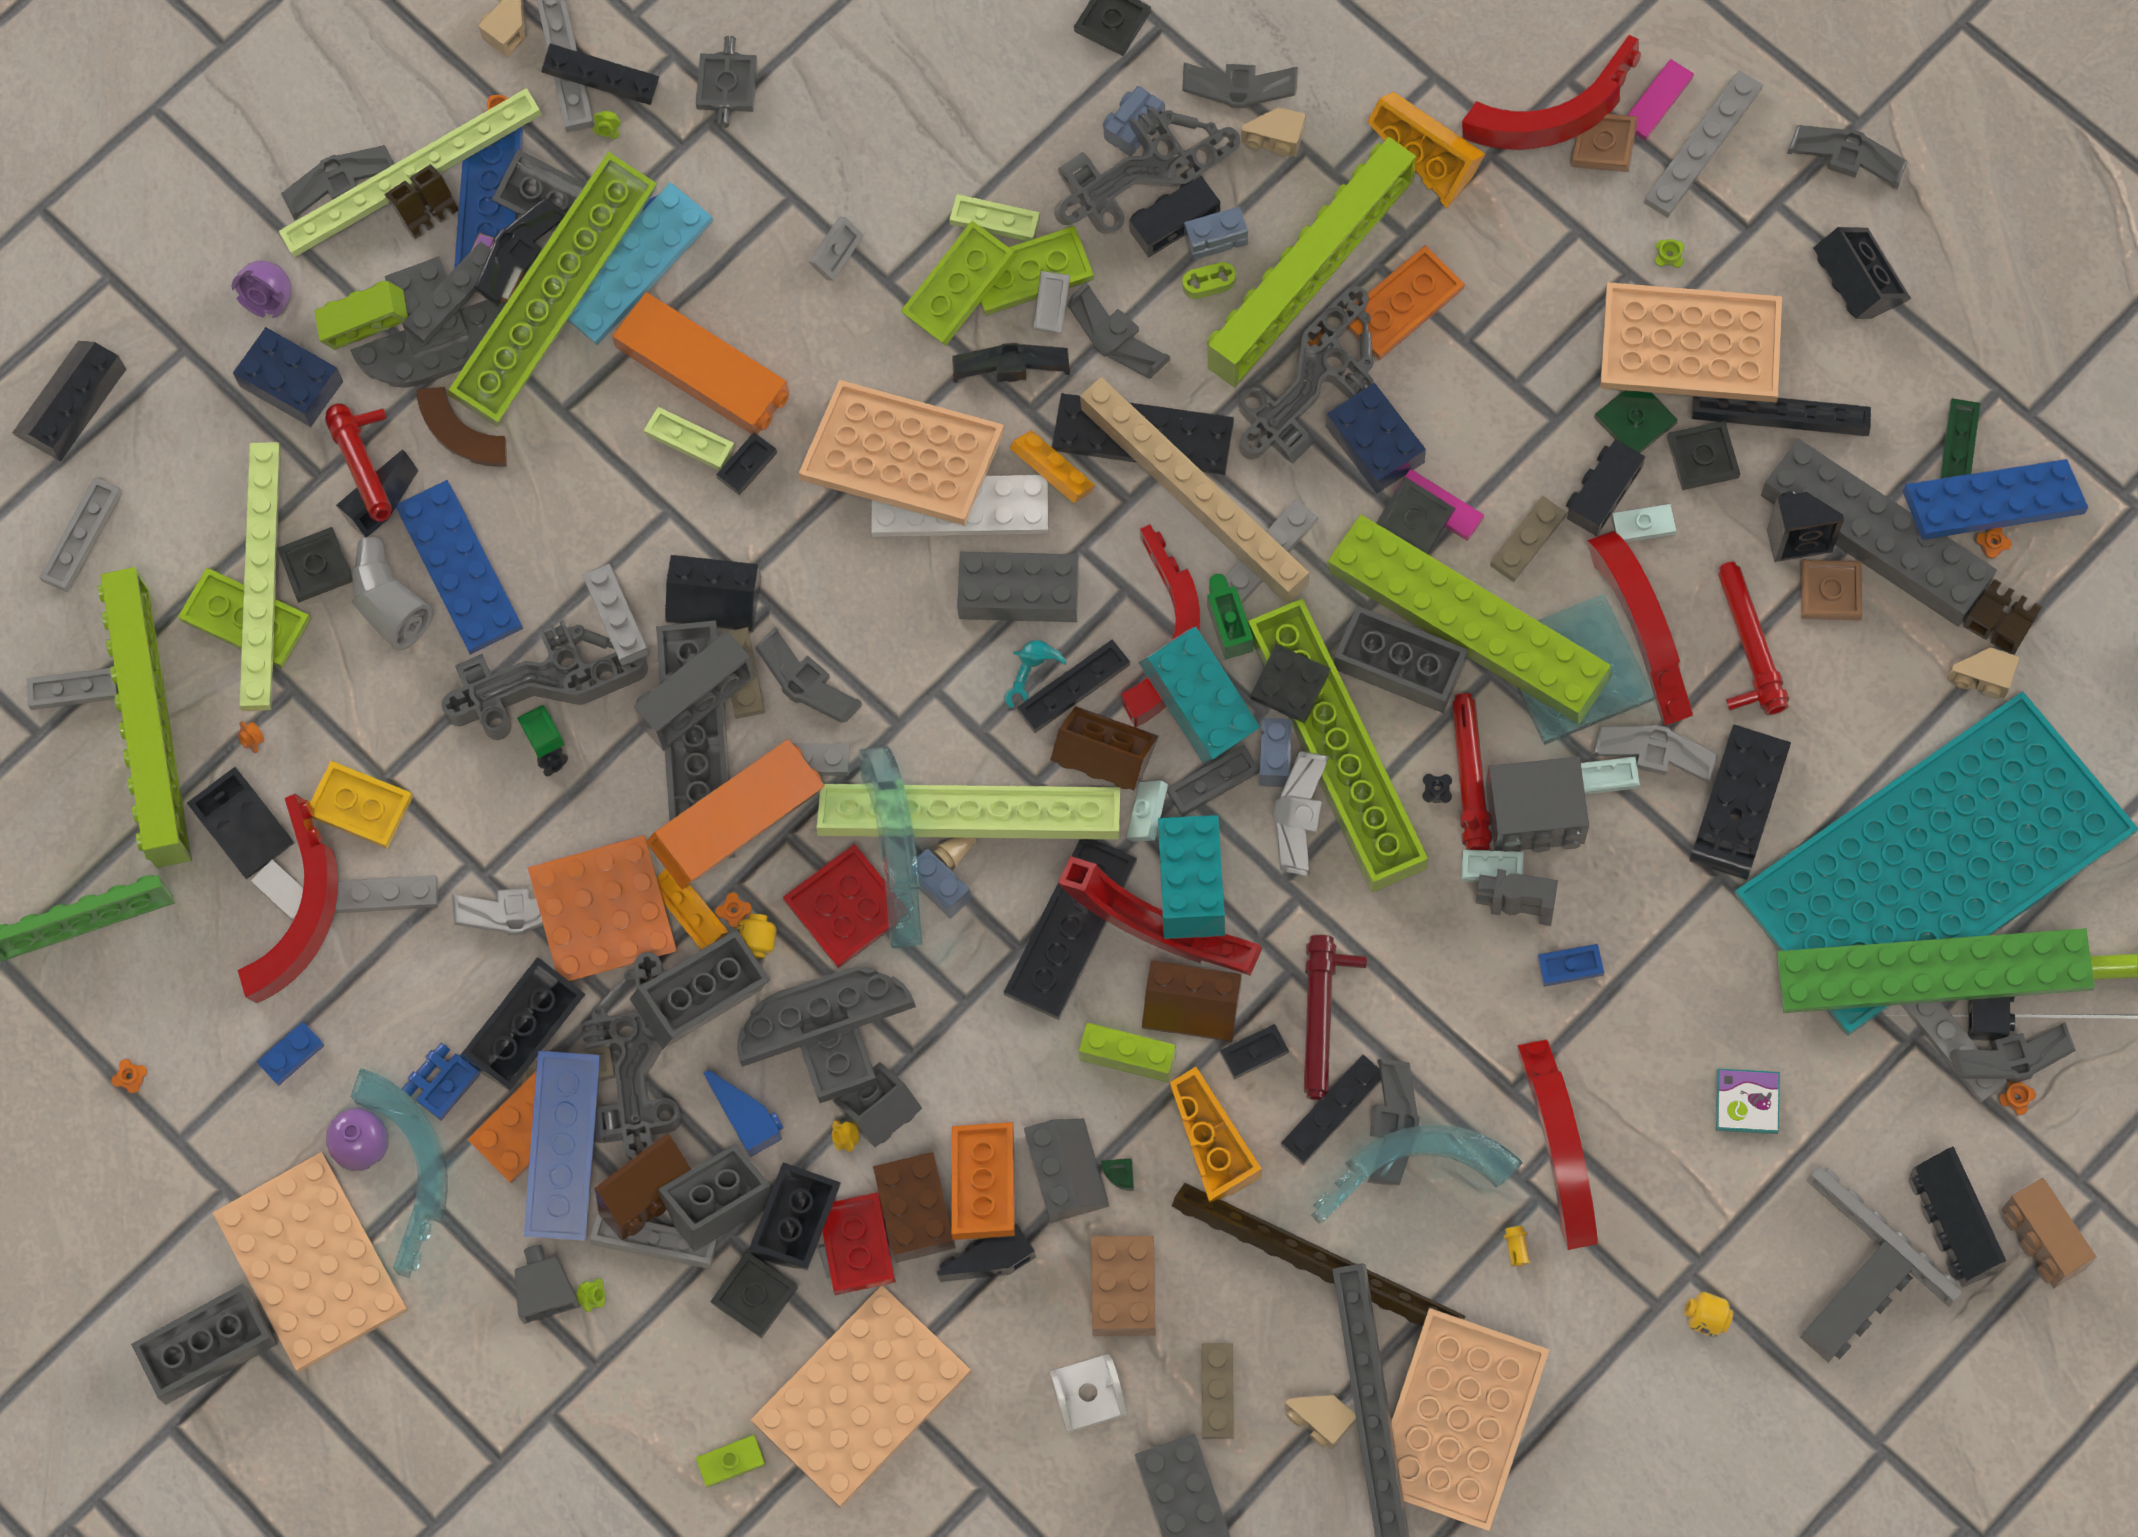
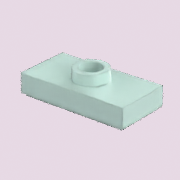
M1671 504L1612 513L1614 531L1626 543L1676 534Z
M1635 757L1581 763L1585 795L1637 789L1640 786Z
M1161 780L1139 782L1127 839L1133 842L1155 840L1158 830V818L1161 817L1168 787L1167 783Z
M1463 850L1462 882H1479L1480 874L1496 877L1498 869L1506 870V876L1509 874L1523 875L1524 852Z

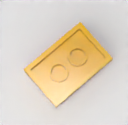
M330 761L310 801L314 811L312 819L388 849L413 795L411 792Z

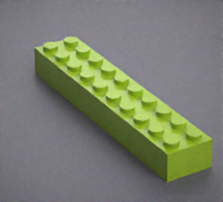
M1388 137L1383 144L1378 143L1375 145L1370 153V159L1365 164L1360 163L1356 167L1350 182L1347 185L1342 184L1334 194L1335 199L1330 205L1325 204L1316 215V221L1311 226L1307 225L1302 229L1296 244L1293 247L1288 246L1283 251L1275 268L1270 267L1262 277V283L1257 289H1250L1244 297L1243 305L1238 310L1233 309L1227 316L1226 324L1220 331L1215 330L1208 338V369L1234 388L1243 380L1414 182L1416 155L1392 138Z
M609 151L607 152L448 389L449 397L495 427H498L654 193L657 185L656 182Z
M1361 514L1327 561L1329 572L1333 576L1425 632L1468 649V658L1578 725L1612 677L1611 665Z
M136 567L100 574L102 585H98V594L102 603L105 602L106 612H102V620L105 629H109L110 639L106 640V647L109 656L113 657L114 666L110 667V673L113 683L118 686L119 694L114 695L116 708L118 712H122L123 721L119 722V731L122 739H126L127 749L123 750V757L126 767H130L131 777L127 778L130 794L135 796L136 805H132L131 809L135 823L139 822L140 833H136L137 846L139 851L144 852L146 860L150 859L156 868L189 862L192 859L149 587Z
M1303 598L1249 620L1248 624L1254 639V648L1263 667H1265L1275 645L1278 644L1331 668L1330 674L1305 724L1289 716L1287 717L1292 720V727L1304 752L1329 756L1319 779V784L1371 893L1427 870L1428 857Z

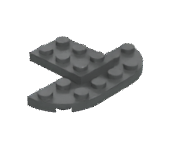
M438 256L384 277L386 281H390L403 289L409 317L446 278V274ZM485 300L458 310L426 345L404 328L403 331L353 348L350 351L359 368L372 379L400 388L426 384L463 369L506 303L500 301L499 306H496L489 300Z
M860 967L841 970L777 992L754 1007L750 1012L751 1016L739 1033V1060L743 1067L800 1047L820 1104L878 1084L858 1027L915 1008L916 1005L906 986L894 976L889 977L877 972L873 968Z

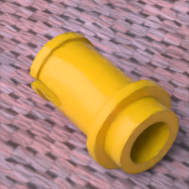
M1523 1226L1506 1228V1235H1503V1239L1507 1240L1511 1261L1510 1266H1523L1524 1263L1525 1265L1530 1264L1525 1236H1528V1232H1524Z

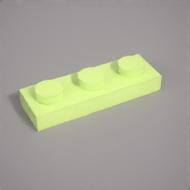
M957 194L949 221L950 225L964 228L971 221H974L991 234L1029 241L1035 238L1040 221V212Z
M657 407L644 429L646 436L717 470H720L726 464L735 449L733 442L660 407Z

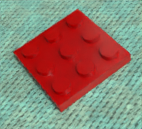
M856 844L852 845L783 897V901L837 969L910 916L909 910Z

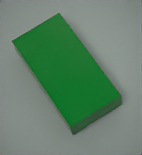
M544 705L517 718L538 758L565 745Z

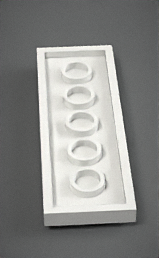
M1041 475L986 476L965 526L872 500V537L1048 534V481Z

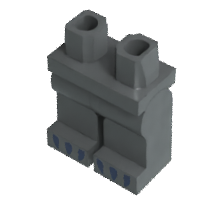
M1500 869L1497 870L1496 877L1480 874L1476 904L1492 906L1491 914L1500 915L1501 910L1508 915L1519 913L1540 916L1539 924L1551 926L1558 880L1521 874H1509L1506 876L1507 871Z

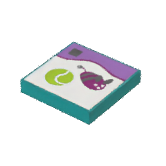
M1718 1069L1716 1131L1778 1134L1780 1072Z

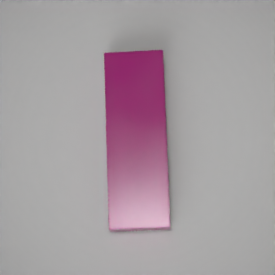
M1672 59L1668 61L1627 115L1637 116L1638 118L1636 136L1644 141L1647 140L1694 77L1693 72Z
M1410 469L1405 477L1456 508L1445 528L1468 541L1484 519V514Z

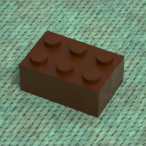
M926 1153L873 1166L895 1263L956 1249L951 1234L950 1221L934 1153Z

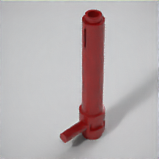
M341 403L333 404L327 409L325 423L330 430L331 437L340 447L369 516L376 521H385L390 517L392 507L360 437V426L386 420L385 411L382 408L354 416L352 410Z
M1733 561L1724 563L1719 567L1720 572L1718 576L1754 678L1752 681L1754 691L1726 699L1729 711L1759 701L1760 707L1765 710L1766 715L1781 713L1789 708V696L1787 690L1782 688L1784 682L1781 673L1776 671L1741 567Z
M1461 693L1454 697L1452 709L1462 803L1460 825L1464 829V832L1461 834L1462 844L1466 846V850L1488 851L1492 842V832L1488 830L1491 821L1490 813L1486 811L1476 700L1472 698V694Z

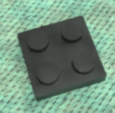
M1090 0L1074 25V32L1124 56L1149 17L1151 6L1139 0Z
M1725 421L1668 433L1667 439L1682 490L1740 477L1741 473Z
M1405 477L1376 524L1428 554L1456 508Z
M333 527L277 548L298 603L353 582Z
M1276 644L1250 695V699L1305 724L1330 674L1331 668Z
M747 1251L710 1302L762 1339L794 1295L798 1286Z

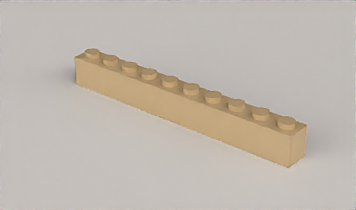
M1102 377L1080 395L1081 410L1284 602L1289 604L1309 585V572Z

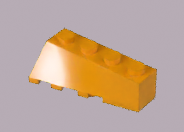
M1394 91L1379 98L1367 121L1384 141L1390 137L1416 155L1415 171L1422 177V182L1429 190L1433 189L1441 198L1439 201L1446 208L1451 205L1470 182L1486 155Z
M1197 1067L1171 1081L1170 1092L1175 1098L1208 1201L1212 1202L1235 1194L1262 1178V1168Z

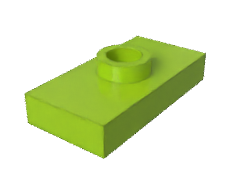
M755 1435L695 1457L706 1488L766 1466Z

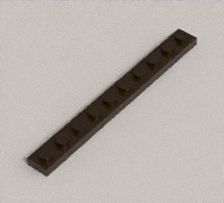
M1187 1183L1183 1184L1171 1206L1186 1216L1194 1217L1207 1223L1213 1229L1222 1230L1243 1243H1249L1264 1250L1270 1256L1283 1259L1297 1269L1306 1270L1327 1283L1335 1284L1333 1269L1355 1265V1263L1223 1200L1218 1199L1209 1202L1206 1192ZM1367 1269L1371 1300L1380 1308L1390 1310L1405 1317L1409 1322L1421 1326L1424 1325L1429 1308L1465 1320V1315Z

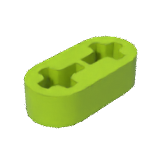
M1226 262L1192 269L1182 279L1183 292L1192 299L1226 292L1235 286L1236 270L1230 263ZM1224 272L1225 276H1228V281L1223 282L1219 278V273ZM1196 279L1197 283H1200V288L1195 289L1191 285V280Z

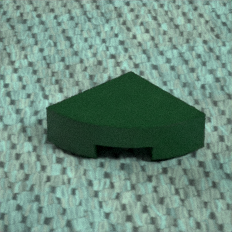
M1132 1158L1101 1161L1103 1173L1111 1184L1122 1190L1134 1191Z

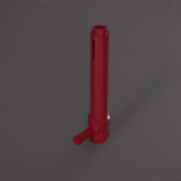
M1312 935L1309 937V943L1306 944V954L1309 956V960L1305 962V973L1308 975L1304 1093L1307 1094L1306 1098L1310 1100H1321L1325 1098V1094L1328 1092L1332 976L1336 974V966L1366 968L1367 965L1366 956L1336 954L1337 946L1334 944V938L1328 935Z

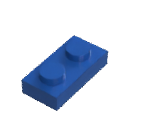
M1598 944L1539 954L1537 957L1544 987L1601 977L1605 973Z
M302 1022L260 1058L257 1063L279 1086L325 1045Z

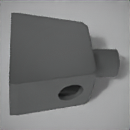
M534 1245L524 1249L527 1265L515 1269L518 1315L523 1324L579 1308L580 1304L577 1301L575 1292L558 1258L545 1259L542 1245Z

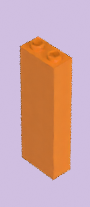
M647 292L612 335L615 348L751 435L754 432L758 434L761 430H766L772 421L773 413L777 408H782L789 399V388L786 380Z
M788 738L655 831L645 842L683 890L813 798L825 786L821 782L818 772L808 765L803 758L801 750L796 745H793Z

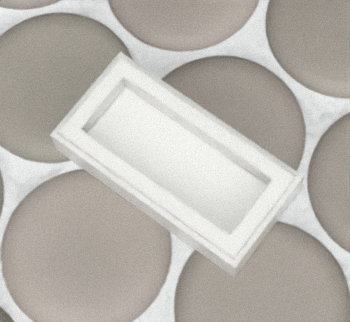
M271 860L251 882L293 921L299 909L303 888L275 861Z

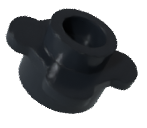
M561 747L540 758L537 757L538 767L544 769L543 774L545 776H551L553 773L561 770L564 764H566L568 756L562 754L563 749Z
M1426 774L1423 777L1422 781L1425 784V791L1422 794V798L1425 802L1448 803L1451 801V776L1448 774L1442 776ZM1435 786H1439L1440 790L1436 791L1434 789Z

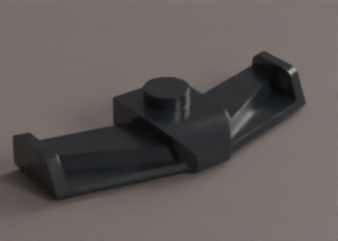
M544 197L506 228H502L493 240L494 244L474 288L483 297L499 306L515 267L524 273L528 271L542 251V248L534 242L560 223L566 212Z
M1005 343L999 346L953 355L952 357L954 383H957L958 379L993 371H997V382L1026 380V369L1065 372V375H1070L1068 348Z

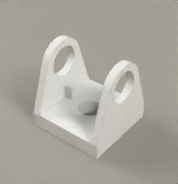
M1109 1354L1049 1372L1067 1433L1127 1416L1118 1375ZM1088 1385L1093 1386L1097 1390L1096 1398L1090 1402L1083 1401L1079 1397L1081 1388Z

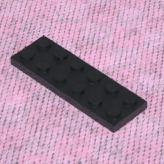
M1061 393L1052 448L1055 451L1137 463L1081 410L1079 395ZM1130 403L1202 472L1226 474L1234 417Z
M1080 839L1072 854V857L1097 864L1110 879L1122 888H1125L1137 863V858L1095 839ZM1057 884L1004 990V996L1059 1020L1107 921L1085 908Z

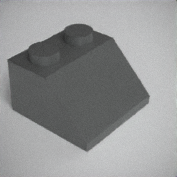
M880 1062L873 1067L878 1084L833 1100L845 1117L856 1125L858 1132L875 1148L880 1143L886 1142L903 1124L910 1122L922 1110V1107L905 1083Z

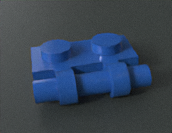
M440 1043L434 1051H429L425 1056L427 1060L416 1072L412 1071L407 1077L409 1081L401 1089L410 1097L418 1088L421 1089L423 1092L416 1101L440 1121L481 1075L477 1069L456 1053L449 1062L445 1061L443 1058L449 1053L450 1049L443 1043ZM436 1067L439 1068L441 1071L431 1083L427 1082L426 1078Z

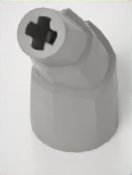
M366 537L359 540L355 567L352 568L354 591L352 603L394 649L404 650L413 645L426 631L432 619L433 609L401 581L394 580L390 566L386 563L384 542L381 539Z

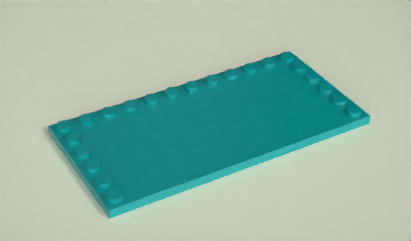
M2022 691L1735 890V896L1779 951L1989 936L2137 833L2138 827L2024 691ZM1890 1006L1827 1011L1846 1035L1849 1036Z

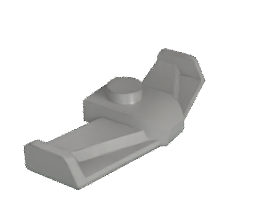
M1655 724L1652 726H1599L1592 756H1639L1637 769L1666 775L1668 764H1671L1706 781L1708 784H1711L1717 759V753L1671 731L1668 727Z
M1299 751L1279 799L1276 800L1274 818L1276 819L1280 870L1310 876L1306 830L1317 831L1322 800L1311 798L1329 759L1327 755Z
M528 888L499 890V902L452 895L454 925L503 932L508 935L525 934L526 931L543 926L536 897L529 899Z

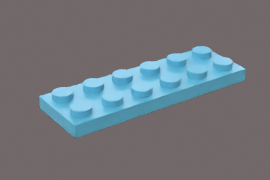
M670 182L636 218L568 321L593 343L598 345L714 221L712 216Z

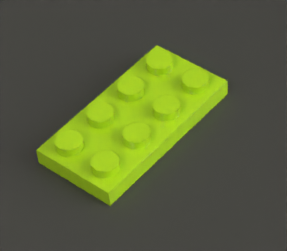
M971 221L905 304L901 312L946 346L1013 262L1017 254L977 223Z
M1075 225L1009 247L1017 254L1016 258L980 304L985 316L1037 299L1041 271L1070 275L1068 288L1094 280L1093 271Z
M206 567L178 615V619L191 627L242 650L244 584ZM276 599L273 665L283 669L311 618L308 614Z

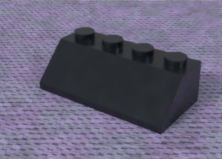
M78 340L12 432L13 435L61 462L126 371V367L119 355L96 342Z
M537 957L464 1049L460 1057L484 1076L510 1091L538 1056V1051L543 1050L586 994Z
M1954 1146L1915 1166L1910 1173L1909 1183L1913 1193L1920 1195L1924 1204L1922 1212L1926 1221L1929 1224L1933 1223L1937 1232L1935 1240L1941 1252H1946L1949 1258L1948 1269L1951 1276L1956 1281L1959 1280L1961 1287H1965L1997 1274L2005 1264L2006 1258Z

